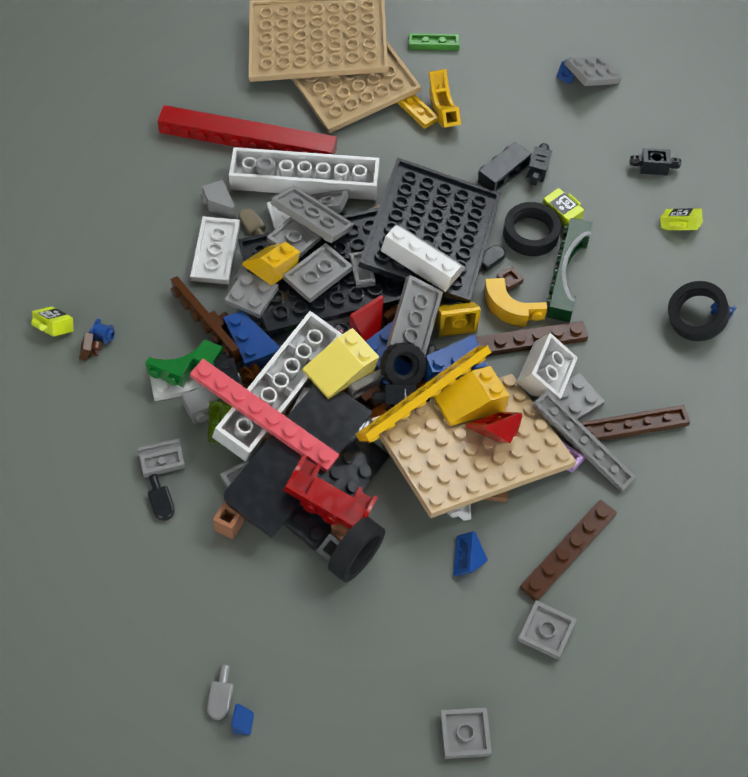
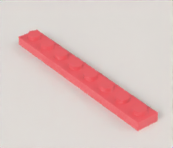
M202 359L191 371L190 377L301 456L303 454L307 455L306 459L311 463L317 465L319 462L322 464L320 469L325 473L328 472L338 459L339 454L205 359Z

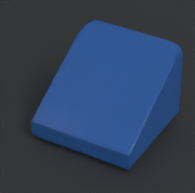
M241 704L235 705L231 724L234 734L250 735L254 713Z

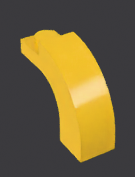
M447 69L429 71V94L433 111L439 117L438 123L444 128L461 125L459 106L453 103L450 95Z
M505 278L485 279V301L490 311L497 318L508 324L527 327L528 320H545L547 302L522 303L516 301L507 293Z

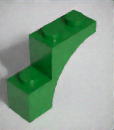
M204 340L198 348L180 358L164 360L148 357L145 362L147 373L155 379L160 378L173 386L178 385L184 388L190 378L191 371L199 362L205 359L214 366V361H217V356L223 353V348L220 345Z

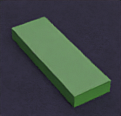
M409 33L408 48L409 50H459V34Z

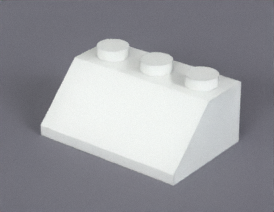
M548 333L534 342L516 383L532 396L540 397L545 391H548L554 398L560 400L578 357L556 337Z

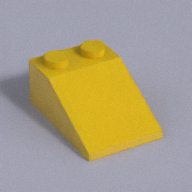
M488 366L473 370L457 379L454 384L443 387L441 389L442 392L433 397L449 426H453L497 412H505L510 395L492 367Z

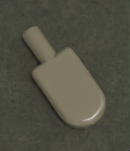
M246 208L240 211V223L250 236L264 234L263 230L266 229V225L253 209Z

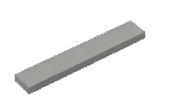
M545 391L532 404V407L584 455L620 492H623L637 478L548 391Z

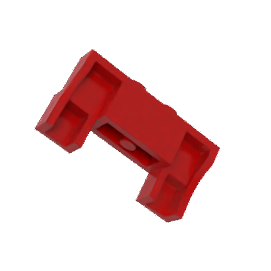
M302 455L283 491L300 500V504L304 506L306 511L320 515L325 522L332 525L340 523L346 528L351 529L358 521L369 516L378 498L377 496L369 497L361 492L363 488L359 486L353 497L317 477L316 475L322 464L318 462L315 465L306 460L307 455Z

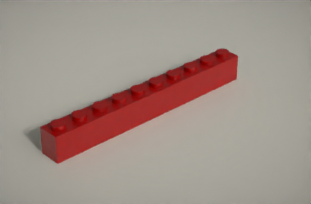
M163 105L157 120L159 133L233 147L335 155L337 150L336 136Z

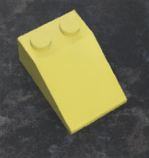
M352 328L337 337L311 360L302 371L327 399H330L349 387L350 384L375 370L379 356Z

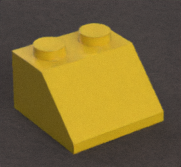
M285 241L267 246L245 260L242 266L272 286L281 280L286 272L298 264L300 251Z
M475 302L439 306L435 319L439 337L477 332L481 311L480 306Z

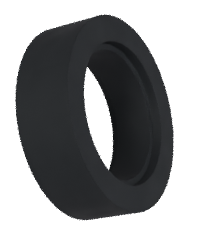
M524 202L514 206L507 213L503 236L507 245L515 252L525 256H541L547 254L556 246L561 230V222L557 213L547 205L537 202ZM533 218L544 222L549 228L550 233L543 239L529 240L521 237L516 232L514 225L521 219Z
M693 281L684 284L673 293L668 304V315L673 329L687 340L706 341L712 339L723 331L729 320L730 311L726 295L718 286L707 281ZM695 296H706L713 299L718 305L717 315L710 323L704 326L696 327L684 323L680 318V309L688 299Z
M364 517L346 533L334 550L328 564L329 571L344 582L354 579L367 566L379 549L385 536V529L370 517Z

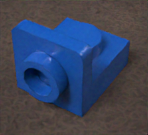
M564 60L561 62L556 77L571 84L575 75L564 65L566 62Z

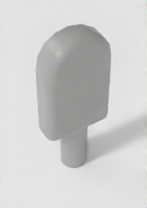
M221 665L218 682L212 681L210 685L207 713L214 720H222L230 712L234 686L232 683H227L230 669L228 665Z

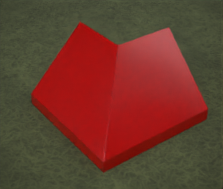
M382 295L350 315V329L353 328L364 341H367L382 328L384 300Z
M497 412L465 425L467 429L497 442L511 443L513 437L518 434L523 416L519 412Z

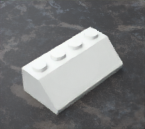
M395 225L385 236L381 248L383 253L444 292L449 289L465 269V266L402 226Z

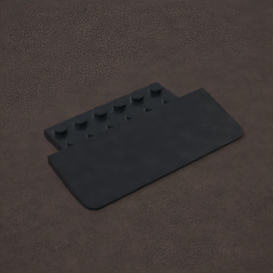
M314 384L287 418L339 454L338 459L327 473L319 469L316 476L353 497L359 486L363 490L390 455L374 442L359 441L356 433L360 431V427L372 414L371 410L343 391L327 399ZM271 435L225 490L224 501L240 516L272 538L280 527L284 525L316 551L331 533L332 524L325 522L320 515L306 511L304 506L300 504V500L283 491L302 456Z

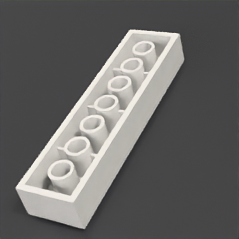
M234 147L229 171L230 190L281 193L295 186L309 196L317 193L348 190L350 199L376 200L380 158ZM262 156L271 157L275 164L274 171L266 175L260 174L256 169L257 159Z
M309 311L247 390L283 414L310 380L302 369L342 333ZM232 407L215 428L212 438L246 462L269 432Z

